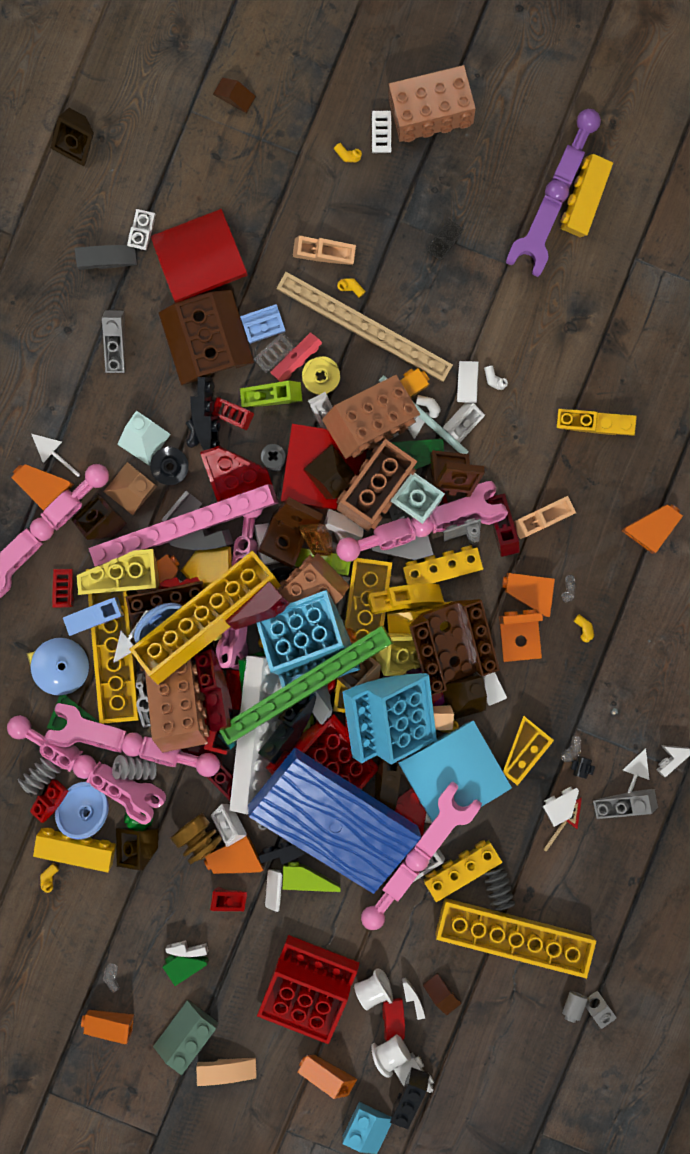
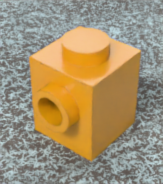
M413 368L403 374L404 378L400 380L410 398L429 385L427 382L429 377L418 368L415 371Z

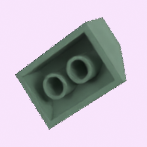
M187 1000L153 1045V1048L168 1066L182 1075L214 1033L218 1022Z

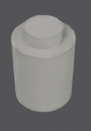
M570 991L562 1012L565 1015V1019L573 1023L576 1020L580 1021L588 998L575 991Z

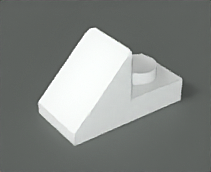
M326 392L308 400L320 427L327 429L322 419L333 407Z
M661 745L670 758L663 759L658 764L660 767L656 770L666 777L690 756V748Z

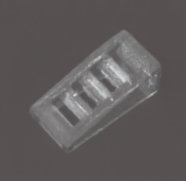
M281 333L254 358V361L265 373H268L296 346L284 333ZM280 341L288 347L286 350L279 343ZM274 346H276L281 351V355H279L276 352V350L273 348ZM268 351H270L274 355V357L276 358L275 360H273L269 356V354L267 353ZM263 356L270 362L269 366L262 360Z

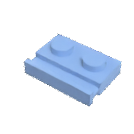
M277 304L240 316L249 344L286 332Z

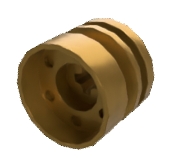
M203 813L187 823L170 838L177 848L184 845L188 846L183 856L185 857L191 852L193 853L187 860L190 864L205 858L222 840L220 835L214 839L210 838L216 833L215 829L209 832L205 831L210 822Z

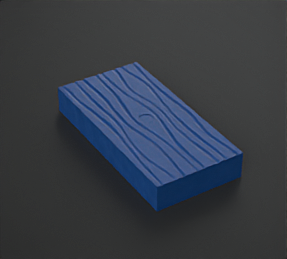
M297 748L291 751L248 804V815L251 819L373 894L421 839L419 827Z

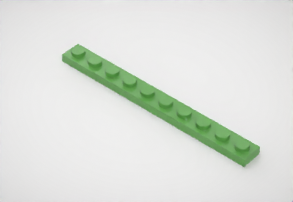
M380 626L231 719V727L219 730L226 744H232L393 644L384 626Z

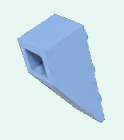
M114 597L63 617L68 634L71 636L124 616L118 597Z

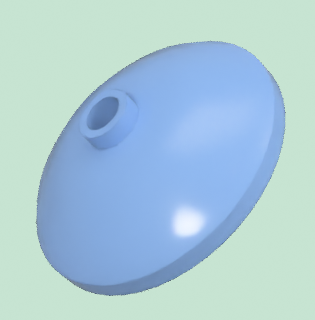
M165 603L147 612L136 626L134 633L135 642L140 641L180 609L182 605Z
M54 638L42 643L34 652L31 660L33 680L40 689L52 695H67L76 691L83 685L89 672V661L85 651L78 643L67 638ZM59 663L65 665L63 670L58 669Z
M80 782L67 789L69 790L67 795L55 810V820L59 830L67 837L78 840L86 839L98 832L105 823L109 810L108 798L104 793L92 787L90 783Z

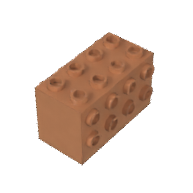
M464 65L389 83V103L399 142H411L418 137L423 136L427 138L433 136L434 133H448L455 128L460 127L464 129L474 124L476 108Z
M394 375L334 405L322 421L343 456L347 459L351 456L353 458L360 456L367 448L372 450L382 440L387 439L389 441L396 433L400 435L409 429L408 427L416 423L415 419L420 413L397 375Z
M387 439L381 445L378 443L370 455L371 459L365 460L359 470V476L355 474L349 483V490H344L336 502L339 504L337 510L367 532L371 528L375 530L383 518L381 513H387L393 504L391 499L410 474L413 475L416 472L414 466L417 461Z
M318 553L313 557L309 555L299 568H295L285 581L280 582L281 587L278 590L289 603L327 590L336 605L344 597L350 586Z
M191 659L188 660L159 685L145 671L152 740L160 751L164 753L208 744L207 737L210 736L208 725H205V719L208 718L206 707H203L205 693L200 692L196 664Z

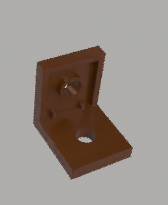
M432 450L430 454L432 485L439 490L448 491V495L455 496L457 492H464L466 497H471L485 473L484 466L471 465L469 454Z
M288 497L273 513L258 552L293 568L307 533L321 521L323 514ZM279 538H282L286 541V547H283L279 544Z

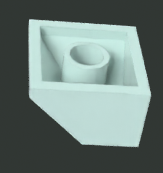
M136 411L125 426L118 445L150 466L153 455L163 447L171 434Z
M414 473L413 475L410 474L391 499V502L423 524L439 505L445 493Z

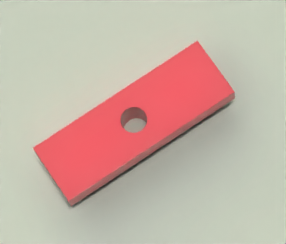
M310 332L270 373L279 382L288 380L292 373L298 367H301L311 354L317 352L322 342Z

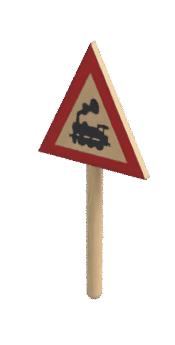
M582 797L576 800L572 817L561 823L545 846L544 851L550 848L567 822L578 829Z

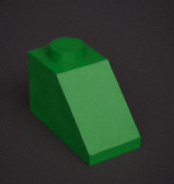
M169 955L164 959L166 962L162 968L174 986L207 966L209 960L207 957L202 956L181 957Z

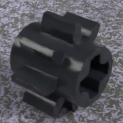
M578 756L577 761L572 759L570 768L574 770L573 775L587 779L588 774L593 775L595 766L591 765L592 760Z

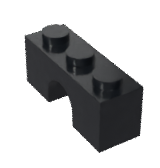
M411 1067L405 1080L403 1092L398 1094L393 1105L390 1123L409 1129L427 1092L429 1073Z

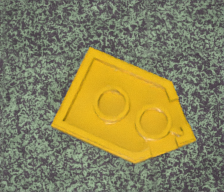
M231 547L196 550L181 569V572L190 579L198 577L200 581H203L204 588H206L232 567Z

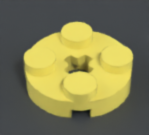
M324 356L309 360L302 371L303 383L307 390L315 395H320L324 392L328 395L337 388L340 382V371L337 364L332 359ZM324 371L326 379L317 380L318 376L316 373Z

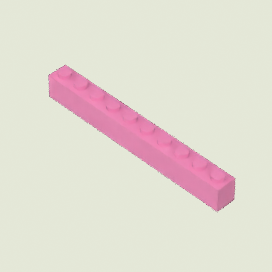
M268 484L88 549L94 566H100L131 551L151 549L196 531L207 529L278 504V500L273 486Z

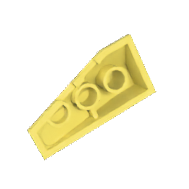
M154 550L131 551L119 558L78 574V595L159 588L158 567Z
M388 633L393 644L375 654L377 662L381 665L383 675H404L407 673L406 671L419 668L420 665L411 634Z

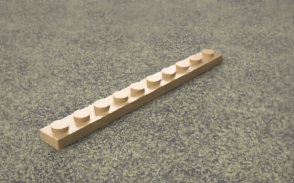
M285 272L277 286L278 291L441 382H444L453 364L288 272Z

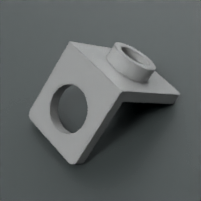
M598 991L587 997L588 1000L585 1007L601 1029L616 1019V1016ZM593 999L600 1000V1004L596 1008L590 1007V1002Z

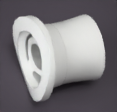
M379 968L373 971V976L354 984L357 998L366 1011L386 1000L390 1004L393 1003L389 979L384 971Z
M397 1034L379 1046L376 1043L371 1045L375 1065L378 1071L387 1078L393 1075L392 1070L411 1061L407 1046Z

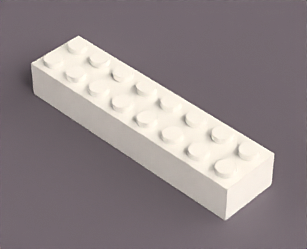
M246 656L247 661L240 714L280 689L279 676L270 672L266 657ZM282 713L237 740L230 811L248 814V804L272 776L265 768L270 762L262 758L258 752L282 723L278 719Z

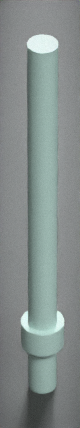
M383 375V376L379 379V382H382V381H384V380H386V379H388V378H386V377ZM414 403L420 413L418 417L459 453L467 454L469 452Z

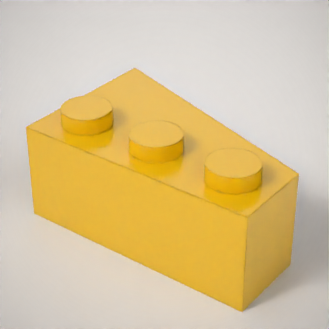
M523 716L503 770L504 775L517 786L554 741L525 716Z

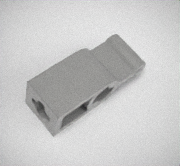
M141 673L138 674L136 688L139 689L136 706L142 726L145 728L151 725L145 675Z

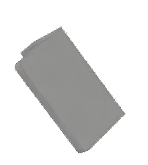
M185 491L163 517L162 521L164 522L197 510L203 504L188 491Z

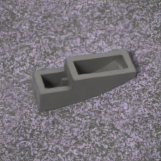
M127 245L75 248L76 264L79 270L137 265L136 250Z
M210 528L169 541L171 546L189 550H208L234 544L229 529L212 534Z

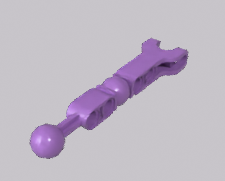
M585 109L577 116L576 122L579 130L571 146L567 145L552 181L545 188V196L527 236L513 243L506 259L507 264L513 265L520 255L526 254L531 256L534 261L532 274L539 277L549 258L548 251L545 248L546 239L562 203L569 196V187L584 157L585 152L582 149L589 133L595 132L600 127V115L594 109Z

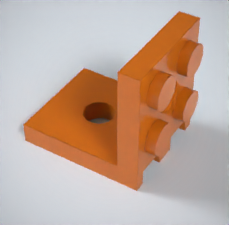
M537 609L523 610V614H518L517 611L504 612V616H499L503 662L542 658L538 621H543L542 613H537ZM520 635L526 639L525 645L521 647L515 643L516 637Z

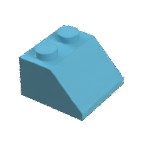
M359 1102L343 1134L342 1144L361 1153L377 1154L392 1124L390 1123L391 1117Z

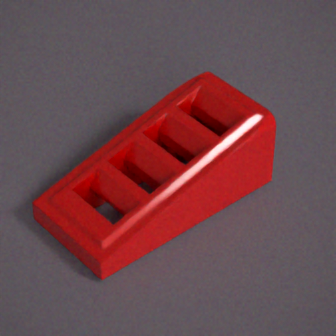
M217 397L212 415L219 416V419L247 430L254 413ZM222 403H223V404H225V406H224V408H223V410H222V413H221V415H220V414H218V412H219V410H220V408H221V406H222ZM229 407H232L228 417H225ZM239 410V412H238V414H237V417H236V419H235V421H234V420H233L234 415H235L236 411Z
M53 569L52 608L74 607L73 569ZM58 575H68V579H58ZM68 582V586H58V583ZM58 590H68V594H58ZM58 598H67V602H58Z

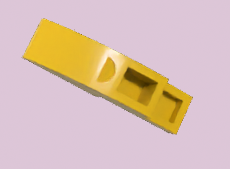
M559 409L557 428L597 434L635 436L637 416Z
M439 584L403 585L388 588L387 591L371 593L367 596L372 615L404 608L410 610L444 603Z

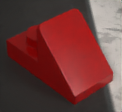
M217 887L212 894L210 910L244 911L247 892Z

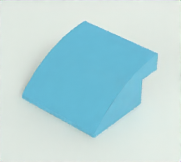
M327 590L290 603L276 617L256 623L270 672L279 676L282 688L352 645L339 612ZM359 665L352 668L351 670H349L341 676L360 670Z
M427 673L380 678L342 692L352 757L360 763L379 756L389 764H393L437 741L430 679Z
M474 721L467 722L456 730L441 735L437 738V741L398 762L432 822L440 813L438 799L451 782H455L458 785L454 799L462 807L470 805L474 800H479L482 806L512 788Z

